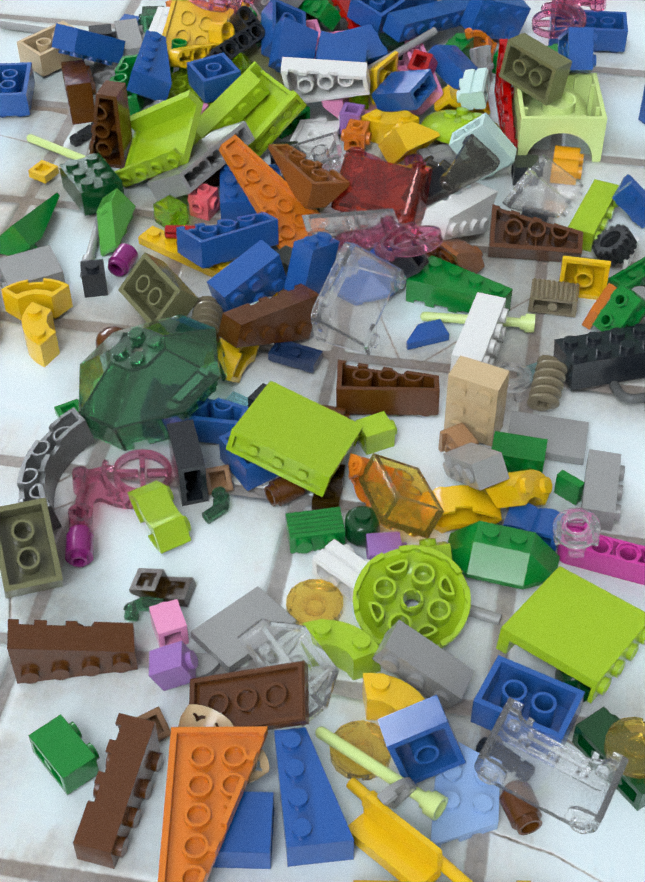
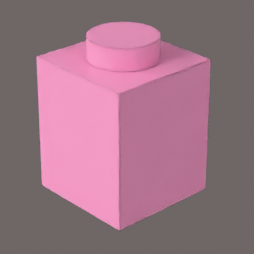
M177 599L161 602L149 607L151 624L159 648L179 641L189 644L187 625Z

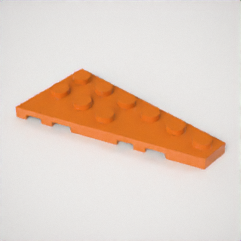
M234 135L221 144L219 152L257 213L266 212L278 219V249L285 245L293 248L294 241L318 234V232H324L329 227L331 222L318 210L306 209L295 198L288 183L239 137Z
M268 726L171 727L158 882H207L267 738Z

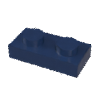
M290 341L274 343L268 352L269 361L314 373L323 359L322 350Z

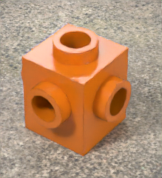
M349 119L346 129H342L341 132L344 150L364 153L366 146L371 144L370 121Z

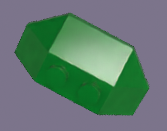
M478 521L451 532L448 543L451 546L452 560L459 566L462 574L467 578L523 590L543 584L558 568L560 556L535 532Z

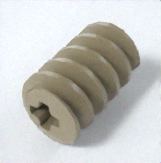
M211 296L199 297L192 310L188 338L192 343L201 347H212L219 340L218 332L223 309L215 298Z
M541 355L537 359L529 398L527 399V405L533 410L547 411L548 409L558 408L560 405L559 399L562 397L561 391L564 388L563 383L566 380L565 374L568 372V368L556 357Z

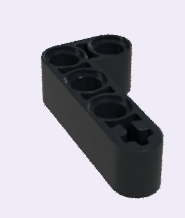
M241 6L230 16L229 22L234 26L236 34L213 48L205 57L224 52L232 61L253 47L265 36L264 27L249 7Z

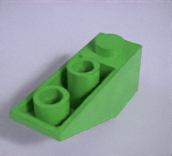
M118 188L102 198L96 211L100 253L102 256L110 252L114 253L117 247L122 244L121 239L128 231L127 226L133 219L132 214L136 207Z

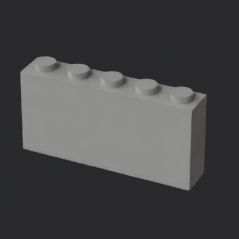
M242 121L211 131L192 147L187 164L158 174L151 179L147 185L157 202L190 194L223 167L226 162L219 152L221 144L232 136L236 135L247 146L253 142L255 138L247 123Z

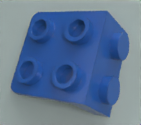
M627 174L622 179L612 199L630 216L633 222L643 229L645 227V190L631 175Z

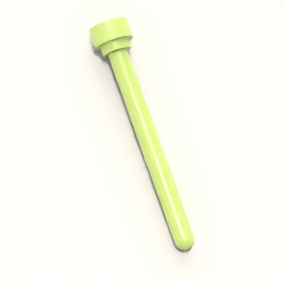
M29 134L26 137L28 142L70 159L77 160L86 157L83 154L35 135Z
M422 312L420 318L422 321L441 319L444 323L464 324L468 314ZM526 313V316L521 315V318L507 317V321L503 323V326L520 327V330H525V333H534L536 314Z
M320 726L316 729L315 735L318 739L391 785L404 778L327 728ZM417 787L409 796L419 803L422 813L434 821L442 815L448 803V798L436 790L433 792L430 790L424 791Z

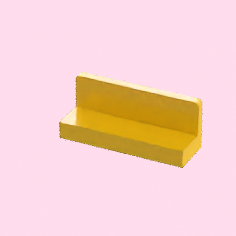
M368 793L364 796L363 814L348 825L354 839V844L400 882H435L441 876V848L387 806L383 805L373 795Z

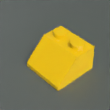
M413 121L406 124L400 122L391 128L392 131L383 136L384 140L378 147L389 166L392 167L417 155L418 149L427 148L440 134Z

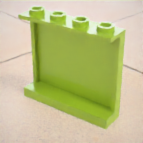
M254 61L249 66V69L264 83L270 93L242 121L247 123L255 138L248 147L260 157L266 151L269 144L276 140L307 105L298 93L287 89L262 70L257 62Z
M190 90L130 116L134 135L125 167L114 171L122 180L125 188L189 162L204 104Z
M270 380L232 428L226 450L323 497L331 478L352 446H356L364 425Z
M559 566L501 627L496 649L507 654L514 645L521 647L590 687L591 690L587 702L592 703L598 694L603 696L607 692L612 682V677L618 678L625 667V661L629 660L631 662L638 652L639 644L645 645V612Z

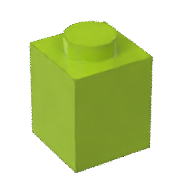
M384 411L356 420L357 423L364 425L358 443L366 455L394 446L397 427L395 422L390 420Z

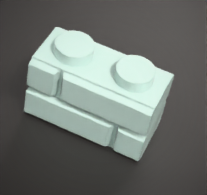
M487 68L465 70L463 78L459 79L460 90L456 93L457 102L461 103V107L473 110V108L476 110L485 109L491 86L489 70Z

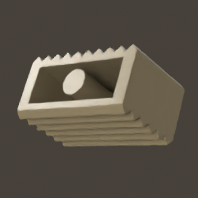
M536 278L532 279L528 312L575 318L580 285L573 282H556L555 280H541L540 278L538 280Z

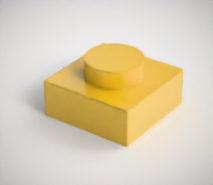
M41 160L31 167L28 173L30 178L46 184L59 174V168L57 165Z

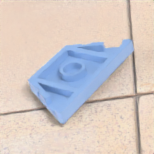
M460 742L458 743L466 763L435 775L434 791L436 790L448 798L447 806L442 815L436 821L432 820L431 841L439 848H441V844L458 839L461 842L471 838L474 834H484L498 828L500 764Z

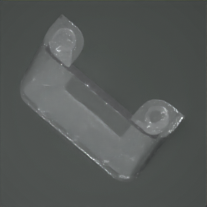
M542 154L537 162L526 170L502 204L513 210L557 219L562 215L565 218L573 208L570 203H576L583 193L580 190L584 185L546 155Z
M346 241L312 309L311 323L316 340L369 356L372 349L376 348L379 343L380 334H377L376 326L391 293L398 292L399 289H403L405 286L406 275H404L403 269L355 243Z
M509 697L474 764V769L479 779L486 784L495 785L566 823L573 831L579 834L594 833L604 818L629 759L616 752H613L609 759H598L600 754L595 751L590 759L532 729L531 727L535 720L529 717L526 721L521 714L524 704Z

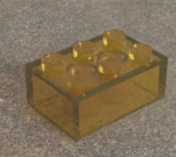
M375 453L372 454L363 475L358 480L380 525L389 530L398 529L404 531L412 537L421 536L429 538L444 510L418 467Z

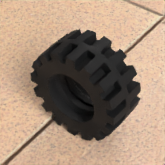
M616 224L615 227L612 225L608 230H603V233L597 236L598 239H595L593 241L594 245H592L593 251L599 260L611 261V265L616 266L617 263H623L624 259L628 260L630 254H634V249L637 248V240L628 227L623 224Z

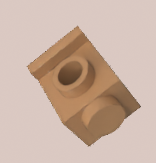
M459 423L440 431L438 449L440 452H448L470 442L479 445V442L463 423Z

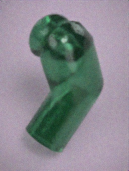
M141 597L130 601L123 608L125 610L124 619L127 621H138L140 617L139 611L150 612L149 607L165 602V599Z

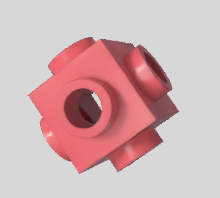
M202 183L187 196L190 216L210 221L220 210V198L218 188Z

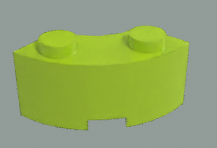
M156 480L127 492L139 522L146 523L152 533L148 535V538L161 554L191 541L189 531H191L190 522L174 505V496L168 485L166 486Z
M326 619L303 623V645L314 667L323 665L338 667L345 671L353 681L363 678V673H377L381 671V665L372 659L379 646L370 635L360 628L342 621Z

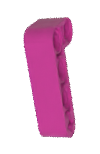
M572 508L567 512L557 549V554L560 556L559 560L562 563L645 585V546L589 532L591 515L583 508Z

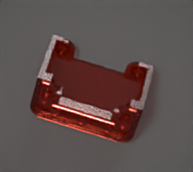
M351 147V149L346 150L340 174L350 184L346 190L332 201V209L399 226L403 223L415 226L423 220L433 167L426 166V163L422 161H413V164L405 166L367 157L368 154L364 152V149L360 147Z

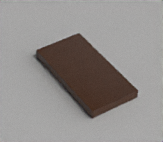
M303 660L190 679L189 704L203 705L218 711L227 717L234 727L268 726V730L309 724L308 663ZM193 713L196 722L205 719V716H198L196 713Z

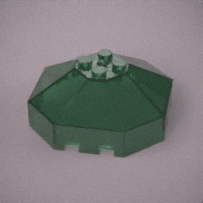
M179 314L113 332L80 363L78 412L85 419L92 436L123 451L135 449L134 443L147 440L149 445L168 440L167 429L162 419L178 416L181 420L189 419L198 409L197 401L200 399V401L204 402L217 390V381L220 378L223 382L227 379L226 366L223 359L225 357V350L216 328ZM142 347L143 351L141 352L133 351L135 348L140 349Z

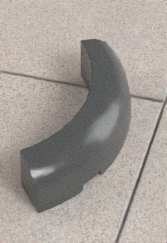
M74 407L49 425L50 431L40 441L35 440L22 462L17 480L19 488L18 503L46 497L53 531L62 527L54 508L57 484L72 460L95 442L85 419Z

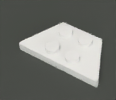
M339 116L338 120L327 121L326 117L300 120L290 141H298L300 151L306 154V159L314 162L319 161L324 166L339 136Z

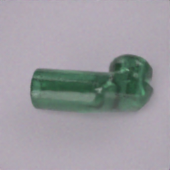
M222 486L212 490L213 506L202 512V517L207 524L226 514L230 508L229 493H226V489Z

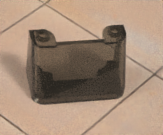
M470 134L462 142L463 146L452 164L445 159L441 163L435 162L432 155L426 157L402 197L411 207L423 208L495 172L500 164L499 158L477 137ZM442 165L446 172L439 179L443 190L427 199L415 190L414 181Z

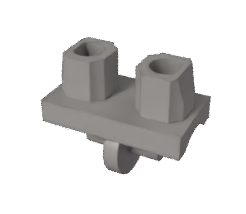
M485 45L470 48L471 61L477 68H487L490 80L493 81L492 69H494V63L491 60V46Z

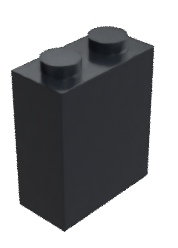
M193 419L166 424L171 463L182 506L209 501L205 462Z

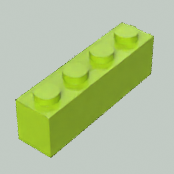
M248 68L200 115L196 132L203 139L213 130L241 122L270 91Z
M594 179L568 226L583 232L582 250L591 252L593 249L592 245H594L593 241L598 239L597 236L602 234L603 230L607 229L609 219L613 218L615 207L618 208L612 197L619 185Z

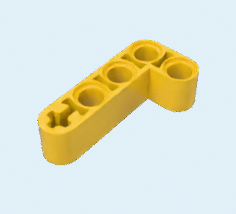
M212 22L208 30L209 43L169 49V66L187 68V62L204 58L213 48L235 35L234 26L230 22Z

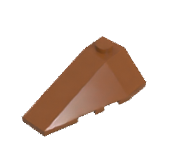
M269 144L268 149L291 191L306 209L315 210L316 208L327 207L349 187L350 182L339 172L333 169L330 172L323 169V163L306 159V154L288 144Z
M405 223L400 225L405 240L410 244L417 242L423 253L428 257L433 255L476 274L485 267L482 258L483 253L477 246L472 247L467 242L456 238L441 240L420 231L419 227Z

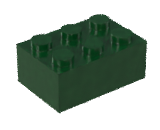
M99 153L88 154L86 157L77 160L71 159L59 165L63 188L85 216L96 213L102 198L118 188L124 194L122 180Z

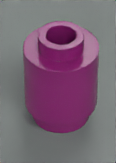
M126 243L120 244L108 260V270L118 277L127 274L138 259L136 249Z
M74 525L66 534L65 560L75 567H84L93 561L94 535L88 526Z

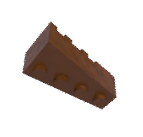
M8 619L7 650L17 684H33L37 681L65 680L71 677H92L98 674L124 673L130 670H138L137 645L133 623L94 622L91 626H83L78 621H66L65 625H47V620H34V625L19 624V619Z

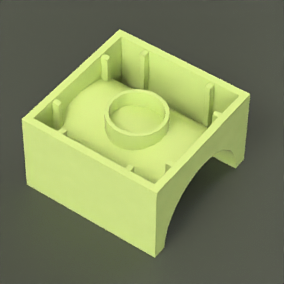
M569 73L562 98L547 106L513 86L512 114L514 117L513 127L516 130L515 139H517L516 155H527L531 147L546 136L567 133L583 139L589 146L592 162H600L607 115L597 73Z

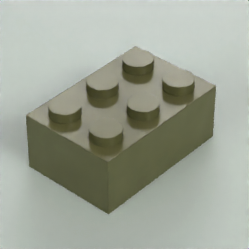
M522 33L508 39L499 77L547 106L562 98L572 61L526 33Z
M144 252L118 289L152 329L171 337L199 300L164 261Z
M46 497L0 506V573L6 599L63 587V577Z

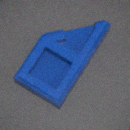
M441 319L420 323L406 341V348L410 350L449 340V332Z

